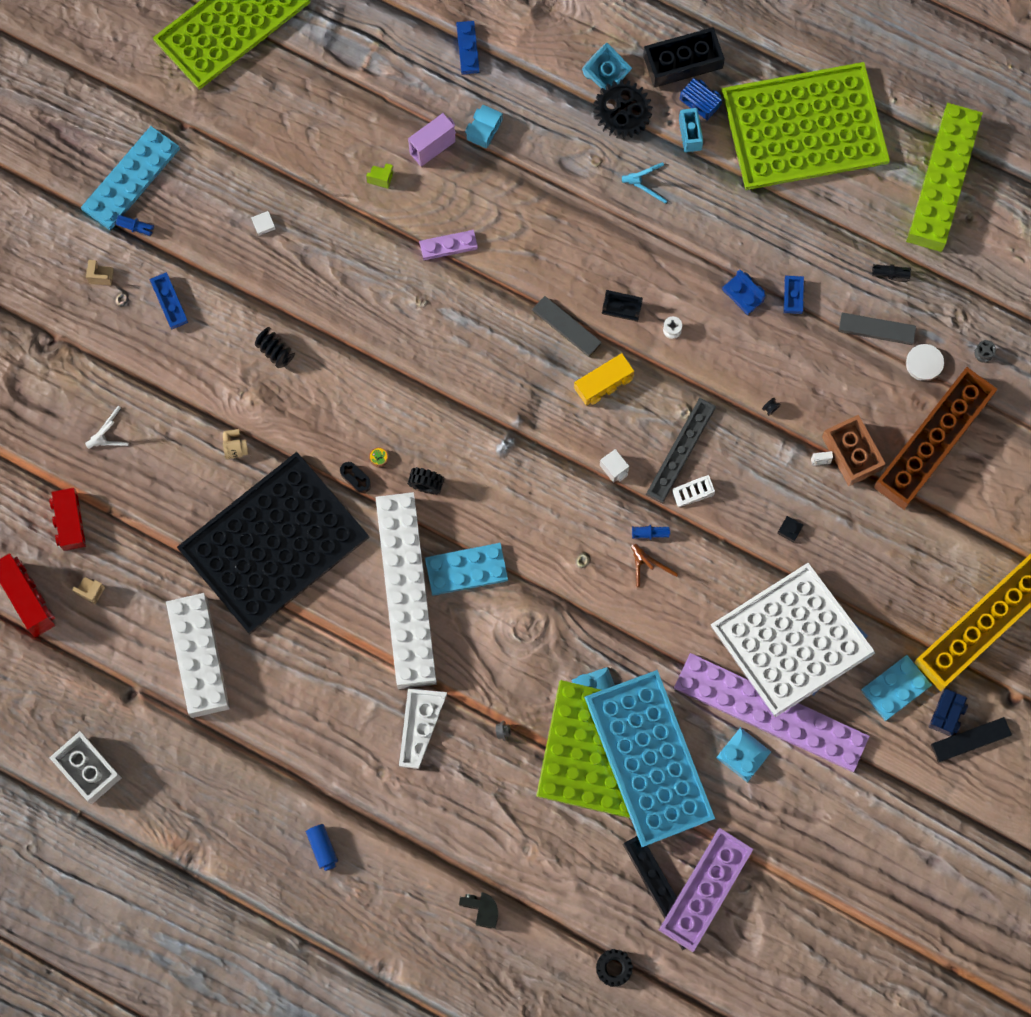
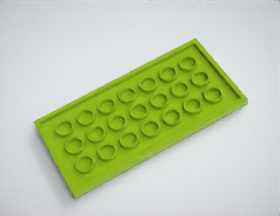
M200 0L156 34L153 40L200 90L309 5L310 0Z

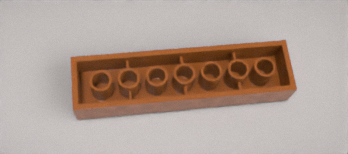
M966 367L877 480L874 488L905 511L998 389Z

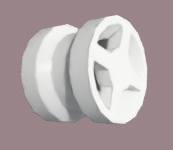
M674 316L668 317L663 326L664 335L669 339L679 337L682 330V321Z

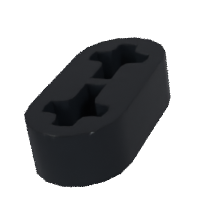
M345 462L341 465L340 474L350 486L359 493H366L370 490L371 482L369 477L354 463ZM345 468H352V473L355 476L353 477L349 473L345 475ZM358 478L362 482L366 481V487L361 486L359 488V483L356 479Z

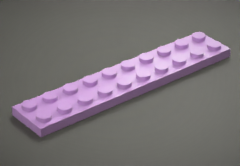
M691 653L674 686V690L850 772L855 771L870 737L799 703L779 716L774 717L748 679Z

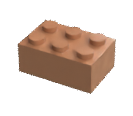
M859 415L824 431L822 439L828 450L832 451L833 459L848 486L883 470L886 464Z

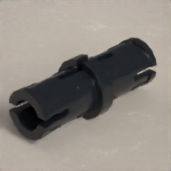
M873 264L872 276L888 277V279H910L911 267L894 266V264H890V266Z

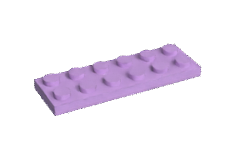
M719 828L664 919L659 931L691 952H694L753 849Z

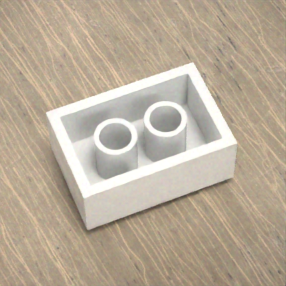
M80 731L49 757L91 805L122 779Z

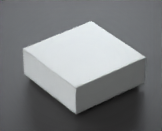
M269 211L251 217L258 236L275 230Z
M832 451L813 453L811 457L812 465L830 464L833 459Z

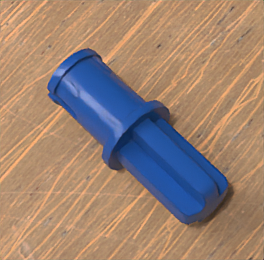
M119 215L116 220L117 226L130 229L133 233L136 231L151 236L153 233L149 230H153L154 225L141 222L138 218L132 219Z
M632 526V539L649 538L652 540V538L670 537V527Z

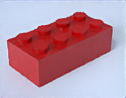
M9 553L0 558V584L25 627L36 638L55 627L56 625L53 620L56 618L46 606V601L41 593L35 588L37 586L26 572L27 569L18 557L14 558Z

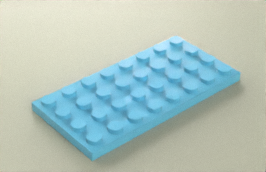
M658 670L584 697L641 847L715 819Z

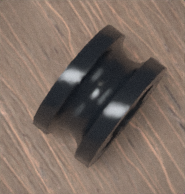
M772 398L763 406L762 410H766L767 415L770 416L781 404L776 403V399Z

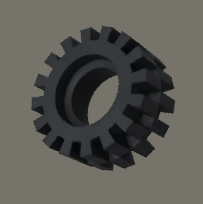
M416 467L412 468L407 484L415 490L418 489L420 492L438 495L441 493L445 478L435 471L432 472L429 469L425 470L424 468Z
M607 950L597 961L596 973L600 981L610 987L621 986L632 975L633 965L631 958L622 950ZM611 960H617L622 965V972L617 976H612L607 972L606 966Z

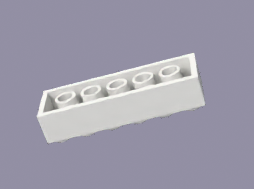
M201 593L166 601L189 716L194 718L229 710L230 707L206 595Z

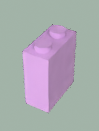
M442 113L408 138L410 155L421 167L456 142L454 121Z

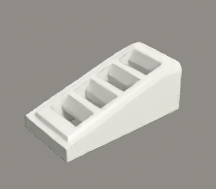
M709 475L673 488L672 493L677 506L681 507L712 497L715 494V490ZM702 484H705V485H706V488H707V491H706V492H704V489H703V487H702ZM696 486L698 487L700 494L698 495L694 488ZM689 488L693 496L691 498L689 497V494L687 492V489ZM680 491H683L686 500L682 501Z

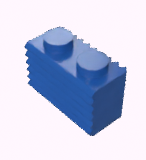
M693 78L680 92L679 100L689 108H698L699 115L706 121L722 105L721 95L717 91H711L707 88L706 83L702 80Z

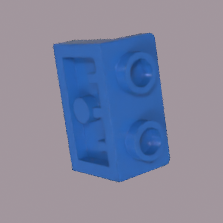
M738 270L736 276L722 287V290L747 316L764 302L766 296L763 288L759 285L756 286L752 282L750 275L746 272L743 273L741 270Z

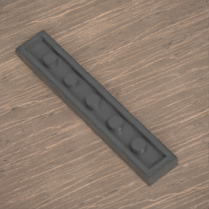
M701 398L698 399L646 493L648 497L663 504L715 411V405Z

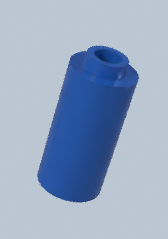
M320 824L306 830L305 832L319 869L324 868L325 871L335 868L338 859L325 825Z

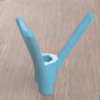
M663 162L641 172L622 176V183L634 184V186L641 188L658 200L667 203L666 199L641 184V177L664 166Z

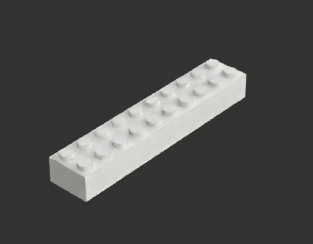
M414 492L376 497L397 688L406 689L437 685Z

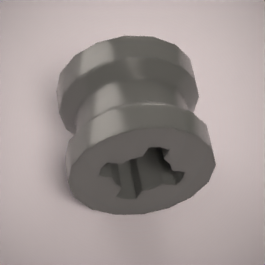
M989 340L981 341L975 349V358L982 363L989 362L996 352V347Z

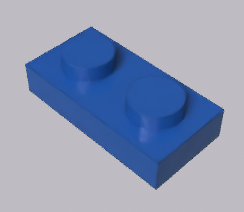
M785 275L784 313H803L804 276Z

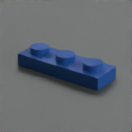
M474 21L456 22L461 75L480 73Z
M167 272L151 278L150 282L171 330L187 324L188 320Z

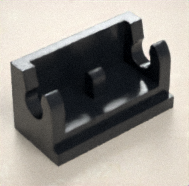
M606 290L602 314L638 322L643 298Z

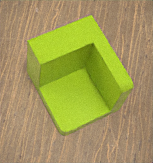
M386 163L384 168L372 166L371 172L366 175L367 183L388 189L394 174L393 165Z

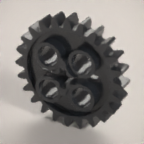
M621 79L617 85L614 80L612 87L607 83L605 86L606 90L601 88V94H597V100L593 104L596 107L593 112L598 114L594 119H600L598 126L604 125L603 132L607 129L610 130L609 136L614 132L616 133V138L620 134H622L623 139L626 138L627 134L633 138L634 132L639 135L640 129L644 131L645 125L649 124L650 120L648 118L652 117V113L649 111L653 108V106L648 105L651 99H645L648 93L642 94L643 87L637 89V83L630 86V80L624 84ZM621 95H627L629 100H624ZM606 104H612L614 109H609ZM627 107L626 111H625V110H621L619 113H617L620 108H621V109H624V108ZM631 110H637L639 115H634ZM616 119H622L625 124H619Z

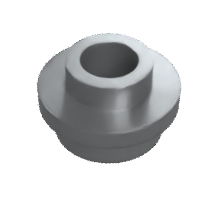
M505 721L496 724V735L499 740L503 739V741H506L508 736L511 735L510 726Z

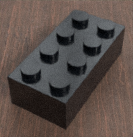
M714 27L644 46L643 58L654 88L723 69L725 61Z

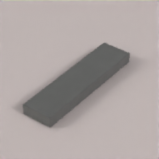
M546 296L532 309L535 314L588 357L601 345L599 339Z
M842 312L838 332L913 345L916 326Z

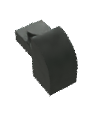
M482 892L480 900H477L475 895L465 894V897L460 896L459 906L478 910L476 926L496 930L498 908L490 895Z

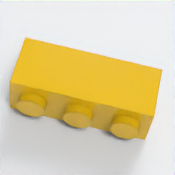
M621 353L575 381L574 389L586 406L590 403L593 405L599 402L603 395H610L617 390L616 387L621 384L626 385L630 383L634 377V370Z

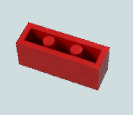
M75 488L51 492L52 498L49 499L51 509L55 513L52 521L54 528H57L58 535H55L57 546H60L63 551L86 547L78 492Z

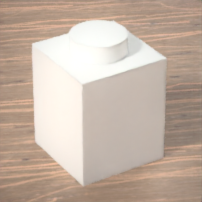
M616 449L600 460V467L613 483L617 480L622 481L628 476L629 465Z

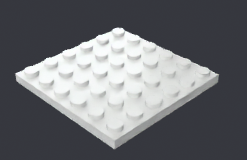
M809 563L711 624V628L774 717L779 716L875 654L873 648Z

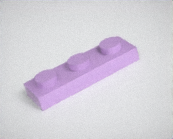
M474 230L419 241L423 261L478 249Z

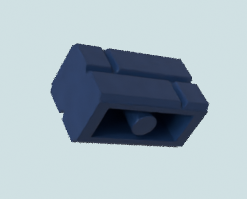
M944 689L929 728L947 736H951L954 732L957 733L961 726V722L958 721L960 715H965L968 704H966L967 697Z

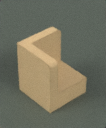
M88 260L86 278L89 284L112 286L113 267L99 266L96 260Z
M85 577L79 587H74L72 591L96 605L105 587L102 583Z

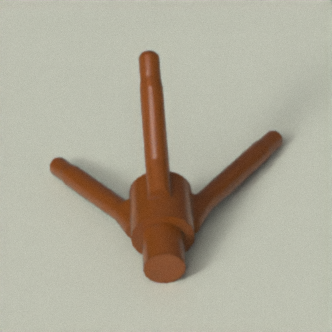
M638 544L631 547L635 557L637 587L640 586V566L646 564L653 570L654 566L651 564L653 563L675 577L678 576V573L646 554L643 549H640Z

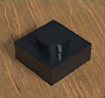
M786 516L777 534L794 543L804 525Z

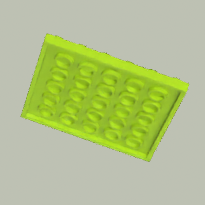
M560 680L536 797L631 819L584 698L601 690Z

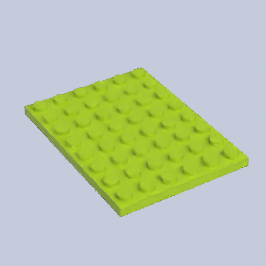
M864 62L722 88V96L745 190L885 165L890 162Z

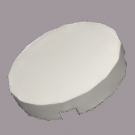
M921 344L912 348L906 359L907 371L912 377L920 381H932L937 378L944 366V358L940 350L928 344Z

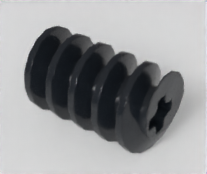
M267 327L257 336L255 346L260 348V351L265 353V356L270 358V361L275 363L277 368H283L291 362L295 353L289 354L291 348L284 349L286 343L279 344L281 338L277 337L274 339L276 333L268 334L271 328Z

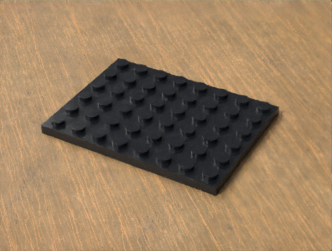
M295 452L177 546V548L250 635L370 537L299 453Z

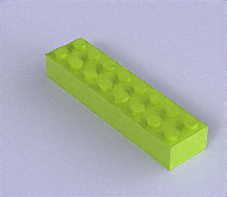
M951 103L946 104L906 242L939 252L943 251L983 112Z

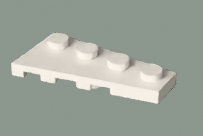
M408 688L399 767L420 768L447 692Z

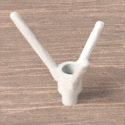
M120 406L114 410L102 428L91 437V440L85 443L88 449L99 445L128 446V442L107 441L104 435L114 424L113 419L121 409Z

